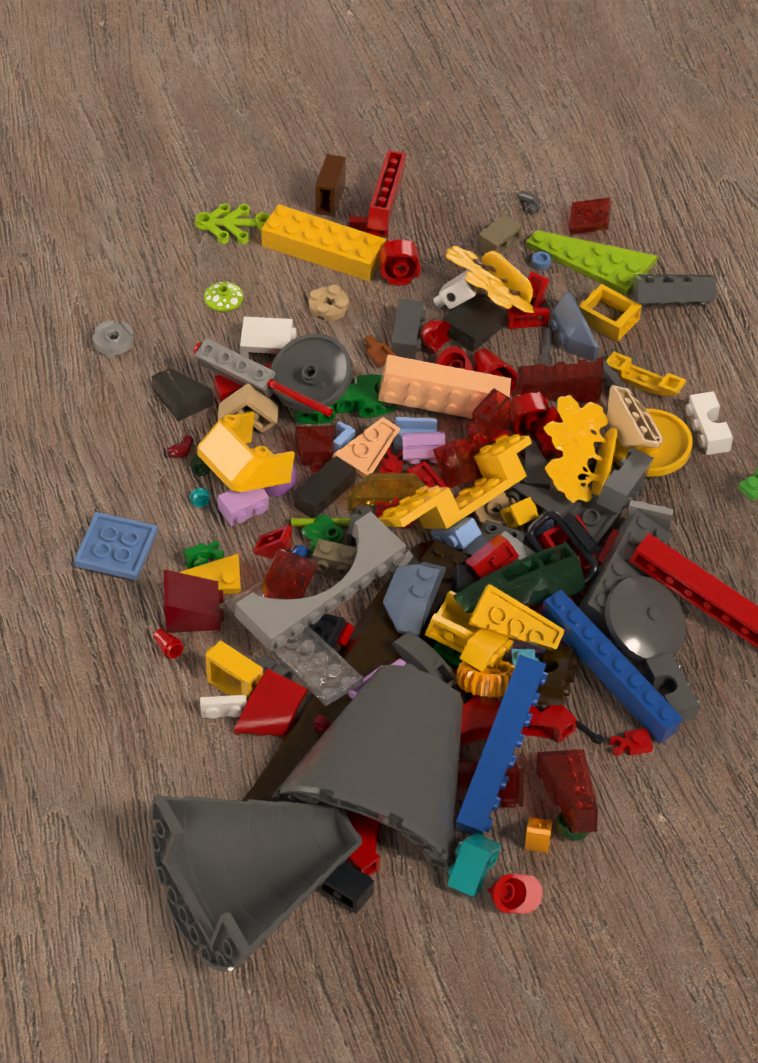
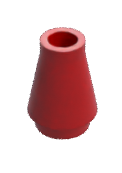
M158 629L154 632L153 639L157 642L165 657L175 659L182 654L184 646L180 639L165 632L163 629Z

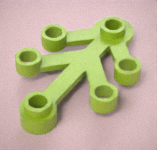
M221 204L212 213H199L194 222L198 229L209 230L216 235L220 244L229 242V233L222 231L217 226H223L237 236L238 243L246 244L249 241V234L237 226H256L261 230L270 215L262 212L258 213L255 219H237L240 216L246 217L250 214V206L248 204H240L231 213L230 205Z

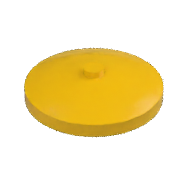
M646 409L664 439L658 448L637 449L654 458L647 476H663L675 472L688 461L691 455L693 443L691 432L688 426L677 416L663 410ZM617 437L613 460L618 466L622 467L619 463L622 458H626L630 447L622 446Z

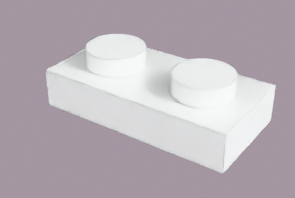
M246 695L200 697L201 718L239 717L247 704Z

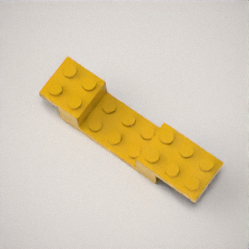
M519 434L513 436L502 435L495 439L496 442L494 444L482 447L480 453L475 455L474 459L483 478L475 481L473 487L460 491L458 497H453L449 487L435 486L428 488V486H423L417 489L416 494L412 497L409 496L400 500V505L386 509L383 512L384 515L378 519L386 527H405L419 517L424 529H448L527 476L517 453L532 444L530 437L520 436Z

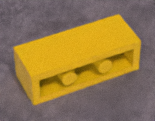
M480 629L468 640L460 659L484 672L489 666L493 668L497 660H501L505 652L508 653L514 641L510 637Z

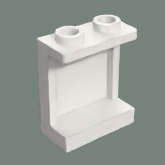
M244 316L240 355L249 359L250 352L278 354L286 344L296 339L297 329L293 328V319Z

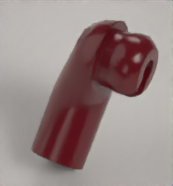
M189 435L184 436L182 443L172 445V447L167 449V455L170 458L186 457L190 453L194 441L193 437Z

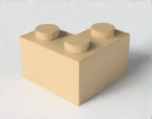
M247 383L219 403L218 420L225 415L253 411L255 413L253 427L263 433L277 423L278 405Z

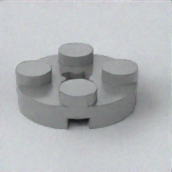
M114 320L105 321L94 330V347L108 358L125 353L134 346L133 330L125 322L121 321V324L114 323Z

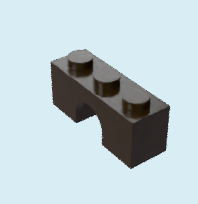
M557 647L554 651L546 649L543 663L546 664L544 672L548 673L544 686L539 685L537 693H540L538 705H564L566 696H570V683H574V670L578 669V657L574 656V647Z

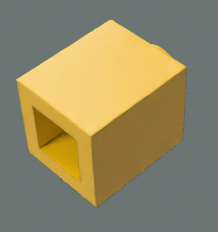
M531 497L500 510L506 526L512 529L539 517L536 505L532 502Z

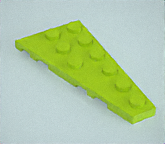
M536 230L526 241L527 248L535 252H546L551 256L552 260L626 296L633 289V274H646L657 262L658 258L657 255Z

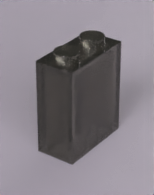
M476 294L474 297L458 305L443 318V321L450 323V329L447 331L448 337L458 342L462 347L474 352L504 327L505 312Z

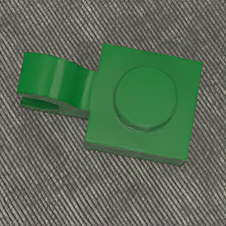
M214 541L207 546L201 543L184 550V561L187 569L208 563V558L215 560L223 558V549L215 551L219 549V542Z

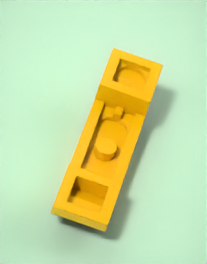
M613 352L606 360L612 370L617 372L621 381L647 393L661 396H676L686 384V379L667 373L663 377L632 365V358L617 352Z

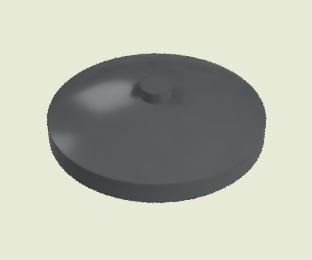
M308 334L290 341L279 351L271 366V370L275 372L280 381L279 384L327 407L333 405L344 395L350 385L353 374L352 361L345 347L335 338L324 334ZM274 391L277 398L286 407L298 412H316V410Z
M633 576L618 583L608 594L605 603L606 624L616 644L627 655L645 663L647 659L671 653L673 656L679 651L686 634L685 618L677 599L664 585L648 577Z

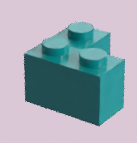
M478 833L469 838L467 837L463 842L461 841L455 852V855L458 856L456 862L450 866L447 877H449L447 886L472 897L479 894L488 870L496 864L503 844Z

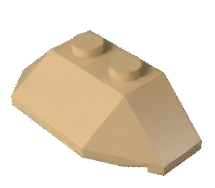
M612 385L609 392L607 419L611 424V428H617V437L620 444L626 448H658L664 439L649 412L639 400L632 396V392L628 388Z

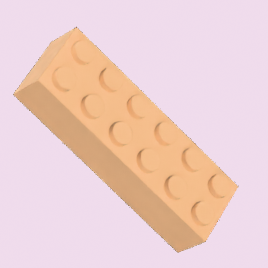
M387 355L379 385L378 401L500 424L510 397L511 378Z

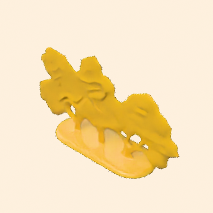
M561 396L558 398L557 411L563 422L552 421L543 428L552 437V443L555 448L563 452V457L552 459L545 466V470L549 477L553 479L557 490L565 493L566 498L572 503H575L578 499L588 502L592 499V493L599 497L604 483L610 476L617 439V428L612 427L602 437L599 432L600 428L606 426L609 422L603 413V407L589 402L583 408H580L572 396ZM591 430H595L596 435L591 433ZM594 442H601L598 455L595 453ZM592 457L597 459L594 473H591L587 466L588 459ZM580 474H587L589 476H586L585 479L587 480L578 479ZM591 481H593V482H592V487H591V490H590L589 487H588V484H589Z

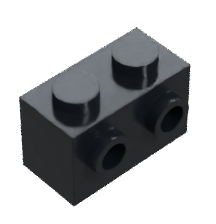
M344 861L322 885L317 887V890L357 914L373 895L374 880L368 874L359 872L347 861Z

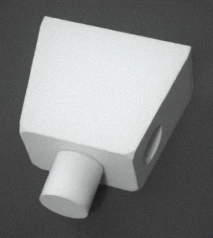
M466 270L443 285L439 295L433 298L438 308L447 305L449 309H452L476 295L479 287H475L465 281V277H467L466 272H471L470 270Z

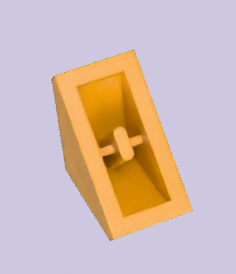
M529 817L524 850L548 853L553 820Z

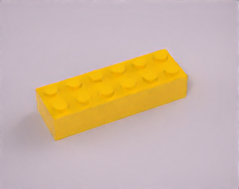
M280 204L277 205L261 229L263 247L366 281H370L380 265L379 254L386 242L384 238Z

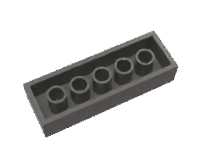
M638 509L623 521L599 567L597 576L591 582L578 606L609 640L612 639L605 619V603L608 594L614 586L626 578L633 576L651 577L629 562L635 550L648 533L660 539L666 545L672 536Z

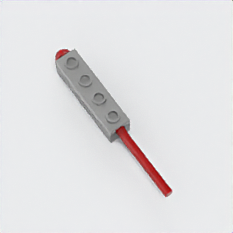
M207 338L204 342L197 343L193 348V352L201 366L241 386L249 383L269 399L273 392L277 391L326 416H331L333 409L279 384L280 381L273 370Z

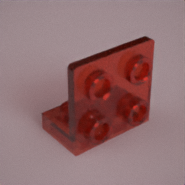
M478 436L453 441L433 449L443 482L449 489L483 478L474 459V456L480 453L482 448Z
M278 549L260 585L264 597L272 599L306 598L304 594L318 567L317 561Z

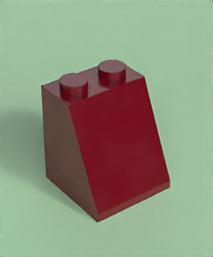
M163 570L166 632L220 630V621H224V608H219V604L224 603L223 590H219L218 581Z

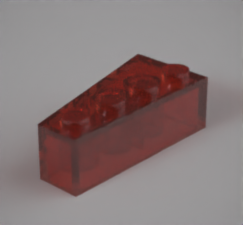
M604 357L596 358L594 362H586V359L577 360L576 364L567 365L565 362H557L554 366H547L546 364L520 366L517 395L540 392L547 401H558L559 397L570 395L577 402L600 404L604 375Z
M584 749L537 752L536 774L539 779L544 781L545 789L552 794L555 805L560 807L561 814L572 832H597L598 806Z

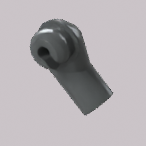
M521 191L518 198L528 202L527 212L529 214L537 213L540 205L536 195Z

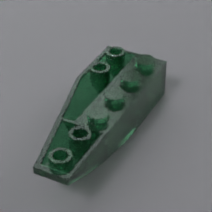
M563 543L529 555L496 570L461 590L453 598L463 611L468 614L474 612L485 587L489 584L525 606L543 605L544 600L560 590L569 597L585 591L586 587L579 557L567 543Z

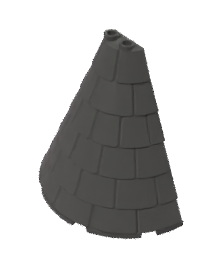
M159 794L153 796L150 818L152 820L156 819V829L150 831L152 855L159 884L166 885L169 898L165 901L189 947L192 950L199 949L201 960L209 967L221 972H228L241 967L254 951L362 844L361 836L353 828L347 813H344L342 808L333 805L250 799L246 802L194 796L181 798Z

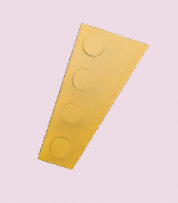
M490 584L485 587L468 622V625L551 651L557 649L565 632L563 628Z

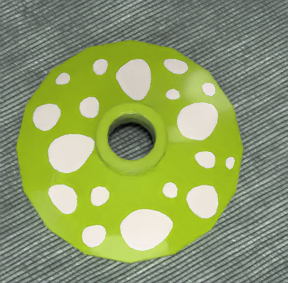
M230 282L214 283L204 292V302L215 311L226 312L234 310L243 301V291L241 288Z

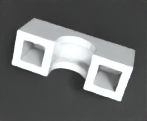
M714 391L690 395L689 403L686 404L687 416H690L692 419L693 431L697 432L699 445L703 447L706 455L729 452L733 440L727 422H712L718 420L720 405Z

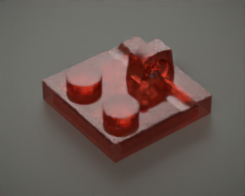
M610 197L572 202L569 223L570 234L609 230L612 204Z

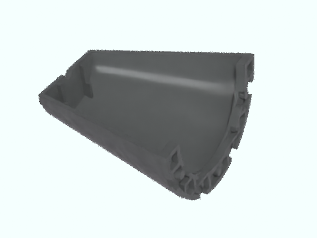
M383 665L376 670L276 790L271 802L299 803L300 801L303 803H319L322 801L362 814L384 825L400 830L401 834L414 844L419 846L422 844V853L426 858V863L448 871L451 866L463 714L461 693L440 680L438 674L433 672L425 673L418 670L414 665Z

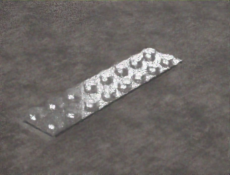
M262 582L224 602L225 609L244 628L246 627L235 617V605L237 602L252 592L257 596L279 599ZM306 626L298 636L294 635L289 638L281 648H275L270 652L325 706L364 683L363 677L309 626Z

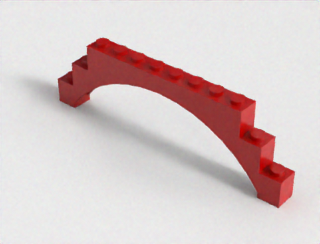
M474 695L469 702L463 705L460 745L489 737L501 702L496 697L489 698L487 696ZM547 705L541 712L535 706H531L529 713L533 714L529 727H523L521 734L554 739L559 743L575 732L577 718L563 705ZM349 811L347 815L349 816L350 823L355 831L360 834L362 844L345 861L359 872L371 876L380 869V856L376 853V844L381 823L362 814Z

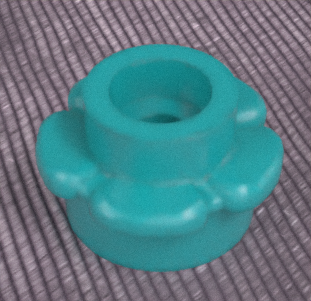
M196 488L190 494L189 499L194 506L204 507L210 501V492L207 489Z

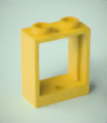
M603 284L596 290H592L589 297L578 305L590 328L616 342L640 320L642 307L639 303ZM601 301L624 314L615 322L592 309Z
M220 640L215 646H211L205 655L207 682L228 696L246 695L248 702L263 676V668Z

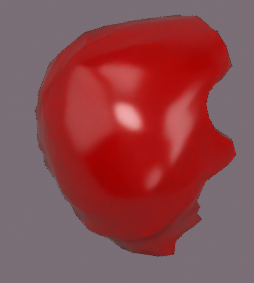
M432 320L424 324L421 331L422 343L432 354L439 352L438 348H441L446 342L450 341L447 335L450 323L443 320Z

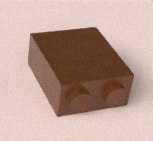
M326 155L315 185L316 214L335 217L346 186V157Z

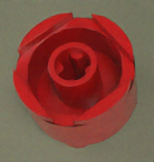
M403 239L388 240L384 243L379 254L382 277L387 279L388 283L392 285L404 286L410 284L411 280L415 277L417 278L421 271L419 252L415 243L411 240Z
M540 392L514 396L511 399L507 415L515 434L520 436L530 434L534 441L539 440L535 433L550 407Z

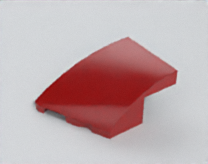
M267 668L244 707L233 730L234 734L250 733L256 734V736L272 735L273 737H285L296 720V710L306 696L307 689Z

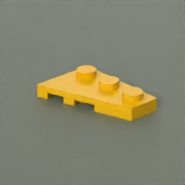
M239 553L179 572L218 581L219 590H223V594L241 593Z

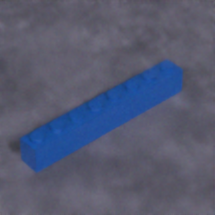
M562 590L544 600L540 615L565 630L562 636L563 641L569 647H574V652L634 717L647 728L649 733L660 744L675 734L683 718Z
M519 655L456 820L455 829L471 835L478 833L483 836L484 831L489 833L493 823L490 815L492 810L497 811L501 801V798L498 797L500 789L505 790L509 780V776H506L508 768L513 769L517 759L514 751L516 747L521 748L525 737L524 734H521L523 727H529L533 716L529 711L531 706L536 707L540 697V693H537L539 685L544 686L548 673L544 672L545 663Z

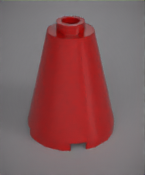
M479 349L474 353L472 358L474 371L511 378V395L517 387L516 381L518 379L514 368L488 349Z

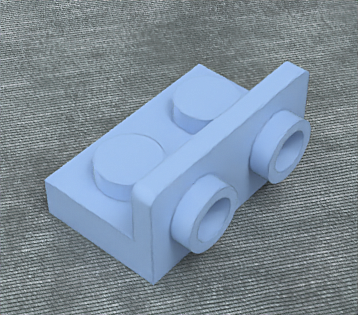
M395 417V425L401 429L394 438V450H403L402 433L437 432V419Z

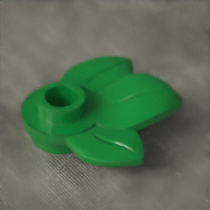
M317 515L316 523H309L301 529V533L311 540L308 548L311 554L314 553L318 539L340 544L344 538L343 529L335 525L333 519L327 515ZM336 532L334 536L329 535L330 533Z

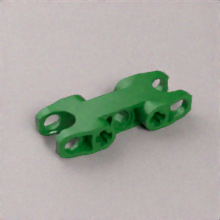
M360 375L352 380V384L349 385L344 395L333 405L329 406V408L333 409L331 416H326L318 411H295V421L300 424H326L332 422L336 414L358 412L362 418H374L397 410V404L392 403L388 407H383L382 405L387 404V402L378 401L379 385L377 384L380 383L382 375ZM305 413H310V414H309L308 416H306V417H301V416H300V415L305 414Z

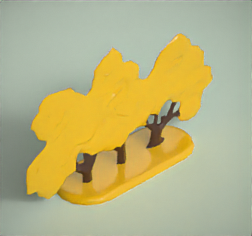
M452 246V249H447L446 258L471 271L466 272L467 277H465V281L475 287L487 290L488 297L495 304L506 309H510L513 305L523 312L534 313L533 306L530 304L533 295L531 283L500 253L489 251L485 253L480 262L478 261V256L472 251L464 250L459 246Z

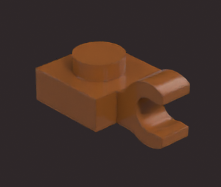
M373 335L364 337V340L367 342L364 344L367 356L378 368L385 365L387 355L396 356L385 342L379 344Z

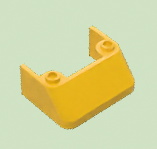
M253 411L221 417L198 444L197 455L229 489L236 492L291 483L295 455L293 451L273 454L264 446L250 449L246 445V443H251L255 416Z

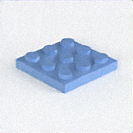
M95 512L75 557L74 566L137 581L158 533V526Z

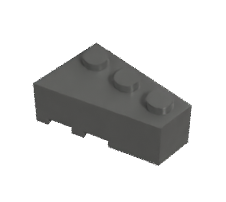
M630 447L626 458H622L619 464L622 467L618 471L614 469L604 483L596 502L618 514L624 509H629L630 500L636 501L638 496L643 494L646 487L644 480L654 459L633 447Z

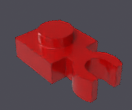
M391 448L387 449L386 458H382L379 480L400 482L403 469V461H401L402 449H399L397 455L391 454Z
M647 728L624 732V738L620 736L610 737V745H619V747H613L612 754L615 756L621 755L627 750L630 756L650 753L653 750Z

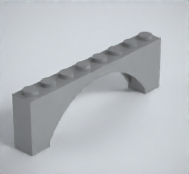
M371 511L354 522L352 536L356 538L357 556L349 572L335 586L320 594L301 599H272L257 596L252 592L236 603L235 617L269 652L275 648H281L289 638L301 634L309 624L318 622L322 615L328 611L332 612L335 610L339 603L351 599L356 591L368 587L372 580L378 576L382 577L389 568L399 565L404 560L406 545Z

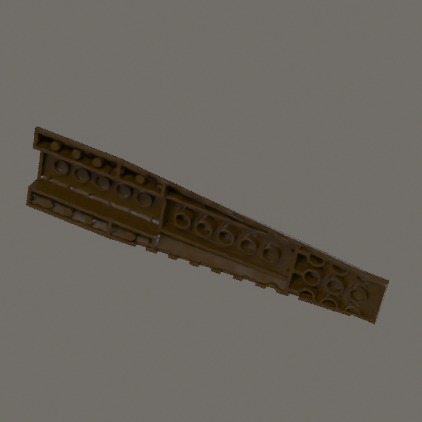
M437 540L416 544L411 551L414 557L407 564L428 562L446 567L419 637L431 648L437 643L436 640L425 635L431 618L441 608L448 592H453L454 587L451 585L456 565L468 566L465 561L470 558V556ZM393 575L372 600L355 626L346 646L341 648L254 783V786L242 801L247 802L248 799L271 801L276 790L323 735V733L313 728L317 716H324L332 724L352 700L347 692L350 687L380 666L391 665L398 659H402L392 643L404 634L397 632L383 605V600Z

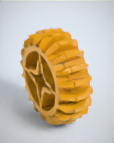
M501 659L497 660L493 668L489 666L482 672L462 660L457 669V684L465 692H471L473 695L487 696L489 698L504 697L515 666Z

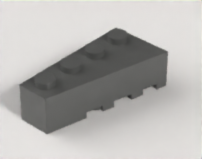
M633 274V299L639 304H670V302H678V304H690V302L710 304V301H715L716 277L713 274Z

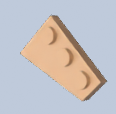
M382 417L361 435L334 453L332 457L368 480L401 428Z

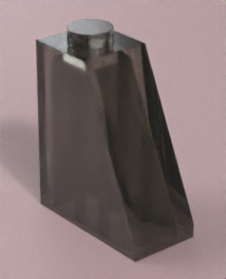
M171 368L152 376L153 391L177 421L214 405L213 390Z

